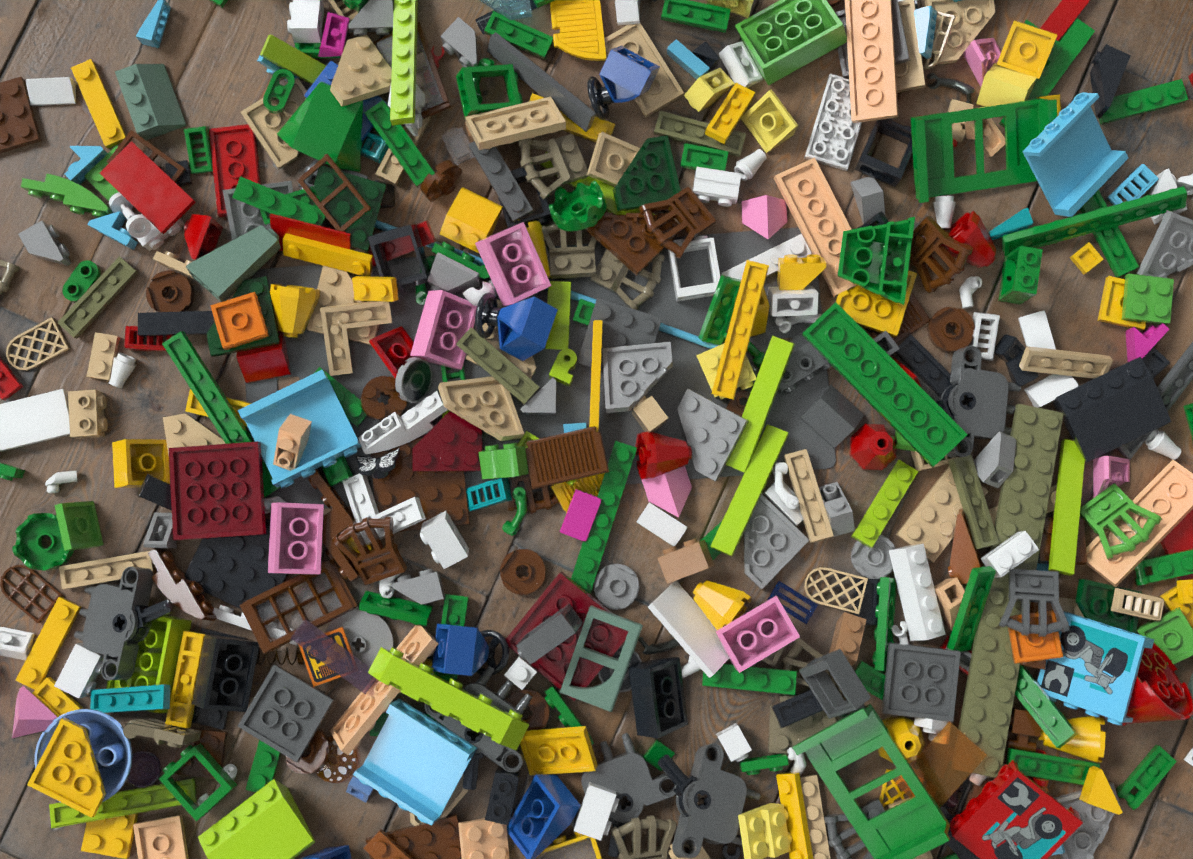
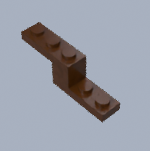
M319 467L315 469V473L308 478V481L313 488L321 491L323 494L321 499L328 508H333L323 516L322 542L327 548L325 552L332 561L336 560L341 567L339 572L344 579L356 581L360 578V575L352 560L332 540L336 534H341L348 527L349 523L355 522L353 513L335 488L329 485L325 474Z

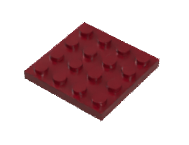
M261 442L169 448L173 540L266 534Z
M562 571L506 638L509 648L518 654L516 645L528 632L570 604L583 623L575 634L531 664L533 668L560 690L590 606L612 613ZM594 618L584 647L612 657L626 640L628 631ZM580 657L570 685L587 687L604 666Z

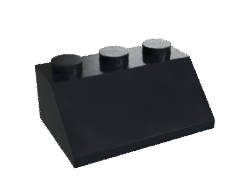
M205 634L192 704L208 710L246 712L259 650L258 642L229 636Z
M680 657L643 661L628 667L638 736L660 738L688 725Z

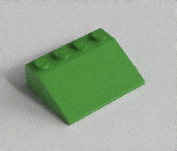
M779 0L735 25L743 43L768 86L847 42L844 25L827 0Z

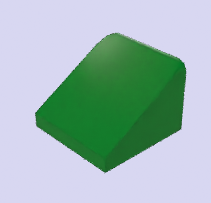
M656 739L643 758L652 766L662 771L658 765L659 759L666 754L672 758L675 752Z

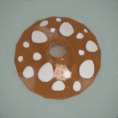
M333 736L327 737L332 743L329 759L331 756L337 758V763L333 765L328 759L325 766L316 774L326 782H342L349 778L357 767V750L354 749L347 755L340 750Z

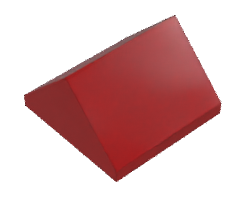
M400 326L369 340V343L396 379L401 365H405L407 363L406 360L413 357L410 356L414 344L404 328Z
M278 331L280 344L237 352L236 358L246 383L291 375L284 332Z

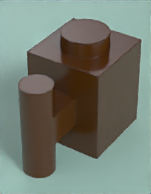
M1012 708L1008 731L1017 734L1016 740L1007 738L1006 747L1035 752L1037 745L1034 742H1028V736L1040 737L1041 727L1027 710Z

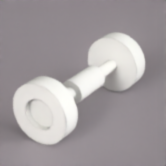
M114 194L109 200V207L113 213L122 212L128 220L126 229L132 237L142 238L146 236L151 229L149 220L144 215H135L132 211L133 205L122 194Z

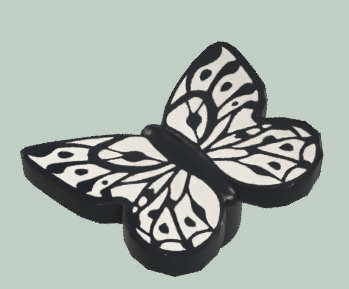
M400 448L381 458L356 456L359 473L365 476L372 474L374 479L387 477L390 471L396 467V461L401 453Z

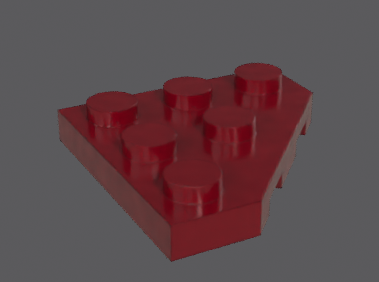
M449 411L412 448V472L481 471L478 452L482 451V430Z

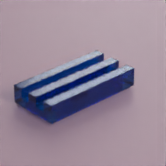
M777 581L776 586L767 598L768 601L774 596H778L807 614L804 618L782 604L786 613L806 625L818 604L780 581ZM780 587L810 605V610L780 593Z

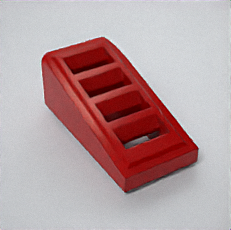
M138 326L125 327V349L129 351H166L164 346H162L163 336H157L156 345H153L154 336H147V345H143L144 337L138 336ZM135 333H137V344H135Z

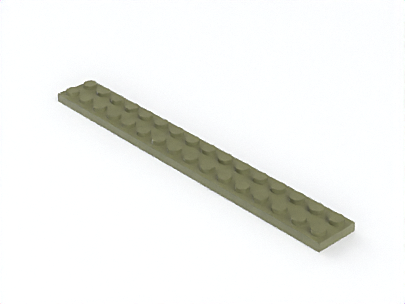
M1023 404L1016 405L1010 435L1016 439L1013 472L1001 486L994 525L999 543L991 545L990 551L1020 531H1026L1040 551L1063 413ZM1039 551L1014 569L1036 570ZM1009 572L1002 577L993 579L975 634L951 767L956 770L994 778L998 776V772L1003 764L1020 663L1014 664L1008 627L998 626L1009 601ZM1021 601L1015 602L1010 616L1022 614Z

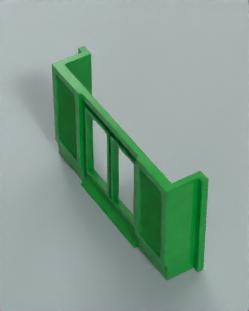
M1039 98L911 117L916 199L919 200V203L929 202L930 197L1037 181L1023 151L1044 130L1045 126L1057 117V100ZM1004 116L1006 170L985 173L982 119ZM974 121L976 174L954 177L952 124Z
M871 703L792 747L797 756L805 752L874 859H913L950 841L948 836L950 823L910 766ZM883 746L896 768L850 792L837 770ZM902 775L915 796L868 819L856 798Z

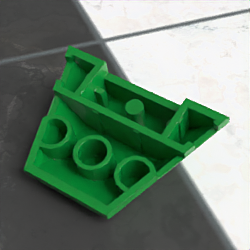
M321 81L277 135L291 148L310 157L321 160L325 154H328L339 168L360 172L364 100L342 107L330 91L331 85Z
M915 217L898 222L891 221L887 222V224L873 227L866 226L843 231L838 277L904 306Z

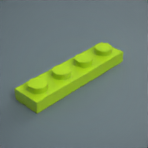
M898 459L853 532L852 538L870 549L874 546L917 475L918 471Z

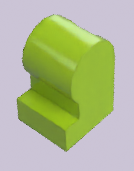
M561 350L549 373L550 379L554 378L556 382L570 387L573 381V375L569 374V372L577 364V356L573 350Z

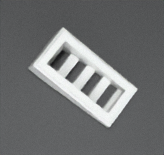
M974 312V330L970 346L988 348V352H981L982 359L993 360L1000 316ZM981 320L990 321V325L981 324ZM980 329L989 330V334L979 333ZM978 339H988V343H980Z

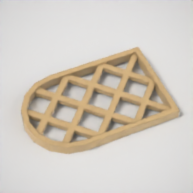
M51 317L13 338L7 346L6 357L14 368L28 371L70 348L54 318ZM49 323L47 329L40 328ZM52 324L57 332L51 331ZM39 330L46 332L44 340L36 338ZM35 331L33 337L27 335ZM49 333L57 335L54 343L47 341ZM21 338L20 343L15 344V342ZM25 338L32 339L30 348L22 346ZM59 338H61L64 346L58 344ZM35 341L43 342L40 350L33 349ZM46 344L53 345L51 353L44 352ZM12 346L18 347L16 355L10 354ZM56 347L63 348L55 353ZM21 348L29 350L26 358L19 356ZM32 351L39 353L37 361L30 359ZM43 354L48 355L47 358L41 360ZM18 359L25 361L23 368L16 366ZM28 362L35 363L34 365L27 367Z
M819 567L807 575L804 588L807 596L820 605L859 614L868 578L832 568ZM821 570H828L831 572H829L826 575H823ZM818 571L821 578L814 581L811 574ZM836 573L844 574L847 576L842 579H839ZM833 574L837 582L829 585L826 577ZM852 577L863 580L855 584ZM849 578L853 586L845 589L841 582ZM808 579H810L812 582L809 585H807ZM824 580L827 588L820 591L816 583ZM864 583L863 590H862V594H861V592H860V590L858 589L857 586H859L860 584ZM839 584L843 592L835 595L832 587ZM814 585L818 593L811 596L807 588ZM855 588L859 596L851 599L847 592ZM830 590L833 597L826 601L822 593ZM845 594L849 602L841 605L838 597ZM820 595L823 602H820L814 598ZM860 598L859 606L857 609L853 602ZM835 599L839 606L828 603ZM851 604L854 610L846 609L844 607Z

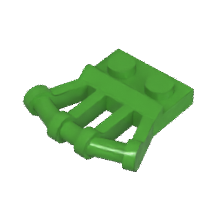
M1115 483L1080 508V516L1098 534L1107 560L1112 559L1114 555L1134 551L1136 549L1135 546L1139 543H1145L1149 540V535L1155 525H1159L1162 520L1159 515L1134 504ZM1131 511L1146 518L1147 521L1143 528L1127 513ZM1120 518L1135 532V535L1130 539L1115 524ZM1109 528L1122 543L1110 547L1104 530Z

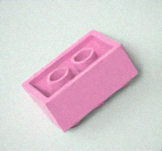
M524 222L475 243L503 306L512 305L551 286Z
M444 290L428 291L410 356L424 359L429 363L462 370L466 353L456 346V343L471 327H474L477 306H473L468 300Z
M271 503L268 573H321L324 504Z
M777 596L715 631L726 654L739 673L800 637Z

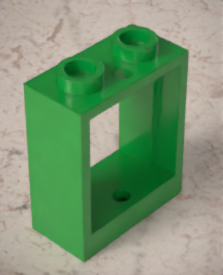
M513 64L462 67L456 75L464 118L523 103L522 95L518 92V76L514 72ZM503 76L509 102L478 104L473 78Z
M1019 246L1004 257L998 301L1022 304L1037 294L1043 249ZM1007 276L1011 277V281L1007 280Z
M201 743L194 747L189 745L180 753L182 758L177 763L174 761L169 763L162 770L165 774L159 778L195 821L203 818L237 786L235 781ZM194 756L221 785L199 807L172 778Z

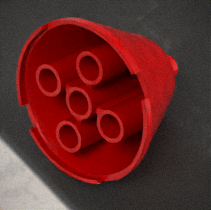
M1153 643L1152 649L1144 648L1126 716L1132 717L1133 721L1132 723H1122V726L1133 723L1186 720L1193 715V698L1186 682L1181 684L1174 673L1178 669L1155 643Z

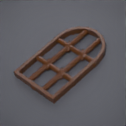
M26 565L12 566L1 577L0 587L2 593L36 623H40L48 612L52 610L58 597L63 596L60 591L34 569H30ZM15 568H25L29 570V573L24 577ZM10 571L21 578V582L17 587L6 578ZM32 574L44 583L40 589L29 581V577ZM5 582L13 588V592L10 595L6 592ZM25 582L35 590L36 594L32 599L21 591V587ZM47 586L58 594L54 601L43 591ZM17 592L27 600L28 604L25 607L13 599ZM39 595L51 603L46 611L35 601ZM31 605L43 613L39 619L28 611Z

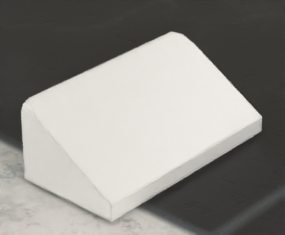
M743 41L727 45L719 53L734 83L749 88L763 80Z
M72 78L26 79L31 106L76 104V82Z
M1044 310L1018 318L1026 346L1056 350Z
M1052 374L1024 390L1033 406L1039 408L1079 385L1072 376Z
M783 481L786 490H788L793 496H796L795 493L789 488V486ZM775 482L763 493L795 526L803 520L799 505L795 509H789L777 495Z
M648 503L637 520L638 524L672 546H676L688 528L651 503Z
M0 627V656L26 660L32 649L35 634Z

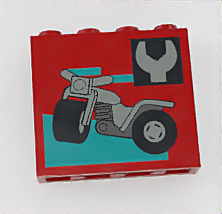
M1012 760L1008 765H1004L999 770L998 776L993 781H989L984 785L982 792L968 802L966 809L961 814L954 816L950 823L952 837L980 859H1048L1083 824V821L1074 808L1070 807L1067 809L1024 775L1019 770L1017 763Z

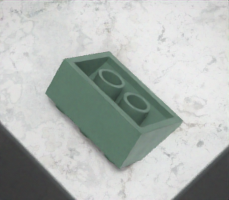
M134 64L115 71L135 130L140 137L147 141L187 126L164 64Z

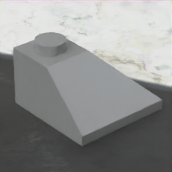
M438 252L428 278V283L432 286V291L444 290L448 293L456 294L466 291L471 287H479L482 280L479 273Z

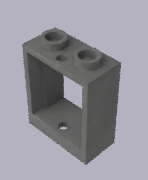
M568 604L528 632L516 645L518 648L517 652L524 661L527 660L531 665L575 634L583 622L571 605Z
M841 649L818 657L799 670L829 719L839 716L841 719L851 712L854 713L863 707L865 708L864 703L871 698ZM825 670H829L837 685L841 689L842 693L846 697V701H844V699L840 695L839 691L837 690V688L835 687L834 683L832 682V680L830 679L829 675Z

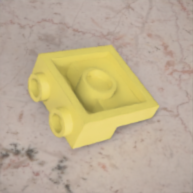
M725 343L696 355L711 390L713 389ZM746 355L737 388L740 387L741 390L753 386V381L756 380Z
M769 803L738 815L744 859L775 858L790 852L792 837L787 831L786 821L788 820V812L784 808V804Z

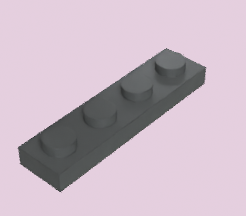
M475 141L468 144L513 223L533 213L532 207L496 146L490 149L479 150Z

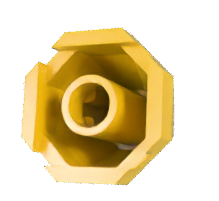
M271 284L270 295L278 330L284 332L286 337L297 338L298 334L304 333L319 301L320 289L287 285L285 287L281 286L282 284Z
M708 580L704 583L700 582L693 591L695 602L716 630L744 615L748 608L744 605L745 602L751 603L752 598L743 591Z
M900 715L882 720L909 763L917 761L925 745L921 727L916 726L914 721ZM883 746L877 749L879 756L892 762Z

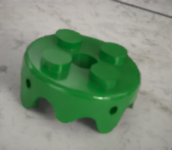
M592 181L590 186L577 183L576 189L572 192H567L563 187L557 188L555 202L549 205L555 225L561 230L571 232L595 226L607 209V201L596 181Z
M31 514L15 531L17 538L16 544L12 547L13 554L30 569L42 571L57 569L59 566H63L73 555L74 550L64 551L56 514ZM46 535L50 536L52 540L49 548H44L41 543Z

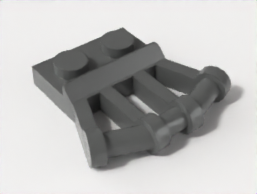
M1024 569L1009 570V601L998 626L1003 628L1005 626L1020 632L1023 636L1038 634L1039 637H1046L1047 634L1057 631H1069L1068 621L1059 603L1058 572ZM1016 601H1021L1022 623L1009 618ZM1029 602L1038 603V625L1030 624ZM1046 603L1051 604L1057 622L1047 624Z
M878 798L861 806L868 819L885 812ZM844 813L824 816V821L827 823L828 843L830 847H834L837 853L836 858L852 859L850 855L866 846L862 840H859L851 846L844 848L841 843L842 840L856 833L853 826L837 833L836 822L848 820ZM868 851L862 859H873V856Z

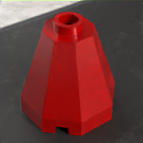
M974 211L971 214L969 212L965 213L951 225L949 237L973 247L971 255L967 257V263L980 268L983 266L988 267L995 261L997 250L980 216ZM943 244V247L951 256L958 257L959 252Z
M864 424L850 437L849 456L859 464L858 466L862 470H883L897 456V449L895 448L896 438L885 425Z
M641 432L637 434L635 447H637L636 455H639L640 461H636L641 480L652 479L687 465L688 461L692 458V449L687 445L686 441L654 432Z

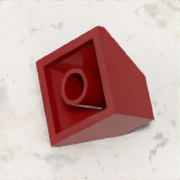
M192 214L184 226L185 240L190 256L194 261L215 250L223 229L219 223L207 215Z

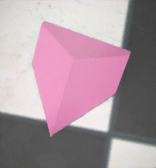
M994 38L974 40L963 53L980 86H982L984 76L994 63L997 64L1001 54V50Z
M765 195L741 202L742 224H745L767 239L771 238L787 223V204L783 199Z
M1102 456L1093 460V498L1114 483L1119 487L1125 482H1130V459Z
M685 466L652 479L642 480L649 502L677 517L680 516L692 488Z
M24 686L19 689L16 698L12 738L45 731L53 720L57 718L54 713Z

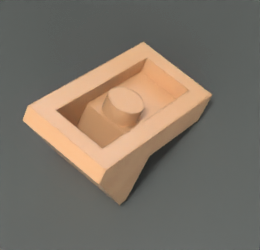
M992 118L982 119L984 153L987 157H992L1005 145V137ZM974 121L965 122L967 139H975Z

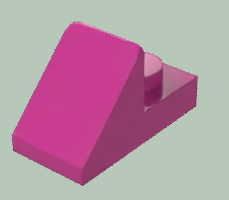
M1162 323L1155 327L1151 325L1143 334L1135 327L1126 330L1127 361L1130 362L1140 356L1143 358L1169 331V328Z

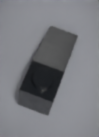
M1108 44L1104 46L1101 52L1097 50L1090 62L1093 64L1090 71L1092 93H1098L1099 98L1094 102L1095 115L1099 119L1110 108L1131 56Z

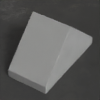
M866 177L850 183L863 224L881 211L885 215L883 190L873 177Z
M552 378L520 409L524 415H556V380Z
M154 512L143 543L144 548H177V540H173L172 513Z

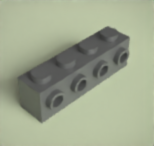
M807 343L792 352L777 392L785 391L788 394L798 387L797 382L802 379L807 382L817 376L815 371L822 367L824 370H827L832 365L810 343Z

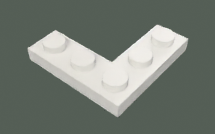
M359 473L343 482L355 522L357 523L362 522V519L366 517L371 519L393 517L394 534L426 519L418 497H413L379 513L367 476ZM375 528L380 540L385 538L384 528ZM365 530L361 531L360 533L366 545L372 544Z

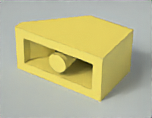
M718 68L700 76L684 96L689 101V104L699 112L711 106L735 83L721 68Z

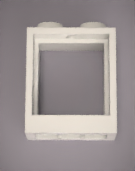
M698 236L689 243L684 251L690 252L707 249L713 283L681 288L675 253L668 250L676 302L714 296L720 279L714 237ZM678 239L673 242L681 246L685 239Z

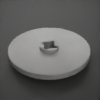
M355 609L334 619L326 632L343 626L358 667V671L345 675V677L363 679L372 676L368 671L380 648L390 650L393 647V636L388 624L379 615ZM357 638H361V642L365 643V646H362L360 650H356V646L352 645V642H356Z

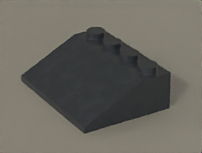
M1141 356L1057 396L1053 402L1057 412L1063 413L1062 421L1086 463L1172 422L1154 379Z

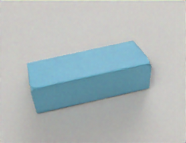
M677 39L668 46L667 55L696 80L700 76L707 74L710 68Z

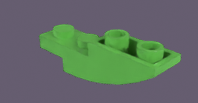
M46 174L45 182L22 178L21 187L28 191V195L36 198H42V195L50 196L51 200L63 202L64 205L70 208L72 213L84 215V212H89L97 218L113 213L110 207L95 194L68 179L51 174Z

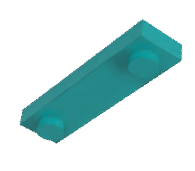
M170 685L91 690L90 709L104 713L170 709Z

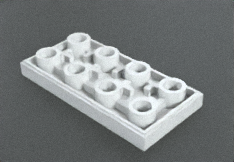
M834 74L829 75L804 159L808 160L815 157L818 163L844 171L848 170L862 123H853L851 120L849 79Z
M65 389L0 404V452L70 435L69 402Z
M674 581L648 606L654 616L658 618L709 678L729 659L715 632L717 631L716 628L677 581Z

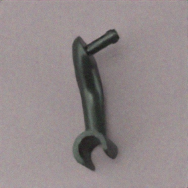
M934 73L927 75L928 79L935 78L934 83L927 85L930 89H936L939 86L952 88L966 94V103H972L971 93L975 92L974 87L955 79L938 78Z
M643 637L638 639V642L645 648L642 652L645 655L666 652L680 646L676 639L664 643L651 644L650 646L644 641Z

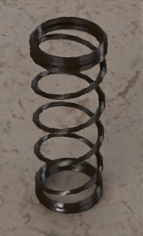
M286 647L283 663L279 661L277 649L272 663L269 662L267 653L264 654L262 663H259L260 650H258L256 665H262L266 658L268 664L272 665L277 657L278 663L283 665L287 657L291 665L295 663L296 659H298L299 665L305 664L299 647H297L293 663L289 659L288 647Z

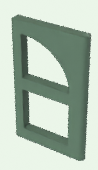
M590 606L560 693L612 712L643 625ZM594 618L628 631L619 659L584 647ZM580 657L614 669L612 676L600 685L594 687L570 685Z

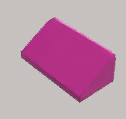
M330 12L327 13L318 57L342 56L350 18Z
M576 489L560 532L585 542L599 509L601 498Z

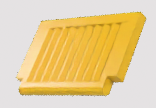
M605 473L577 479L573 487L563 482L551 485V488L566 512L576 489L598 496Z

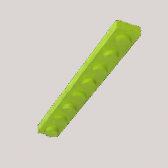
M394 0L390 106L392 126L415 123L418 0Z

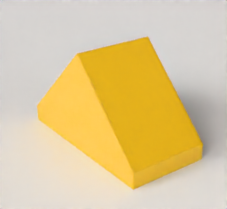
M1096 766L1090 767L1079 799L1112 813L1122 814L1123 812L1103 770Z

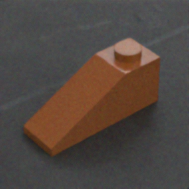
M963 508L959 509L957 514L950 566H948L950 578L957 577L961 585L968 583L972 568L984 567L979 551L975 549Z

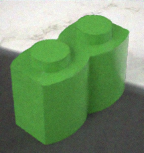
M517 443L503 444L504 448H499V444L485 446V451L478 452L482 479L516 477L529 474L525 446L518 447Z

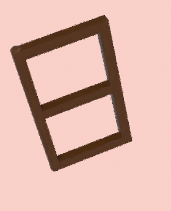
M132 130L107 160L109 164L134 137L153 151L149 156L152 161L159 155L178 169L171 178L175 183L186 170Z
M325 154L321 160L297 180L338 231H346L365 213L371 210L368 203L328 154ZM328 162L343 180V183L323 201H320L305 183V180ZM348 187L364 208L341 227L325 208V205Z

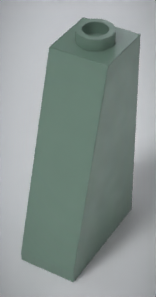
M261 225L189 263L186 268L196 281L217 300L223 302L228 300L237 291L244 280H248L281 249L278 241L280 238L272 229L267 230Z

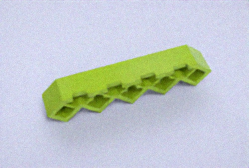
M391 647L390 650L380 648L368 671L370 675L386 685H392L401 690V693L430 705L437 712L460 721L462 725L477 733L480 732L491 737V740L517 750L529 727V724L522 720V714L512 709L508 713L491 704L493 699L484 694H480L477 697L468 693L462 688L463 684L453 678L447 681L432 673L434 669L424 663L418 666L403 658L404 653L396 648Z

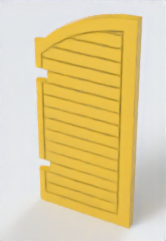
M555 0L550 2L552 29H560V33L553 34L554 47L581 59L606 61L600 0Z

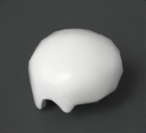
M492 280L488 283L483 281L481 290H477L474 287L469 288L463 292L464 297L473 306H477L480 298L485 293H492L496 298L498 294Z

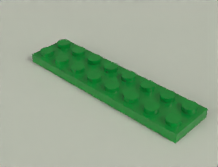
M836 302L802 333V336L932 468L968 435Z

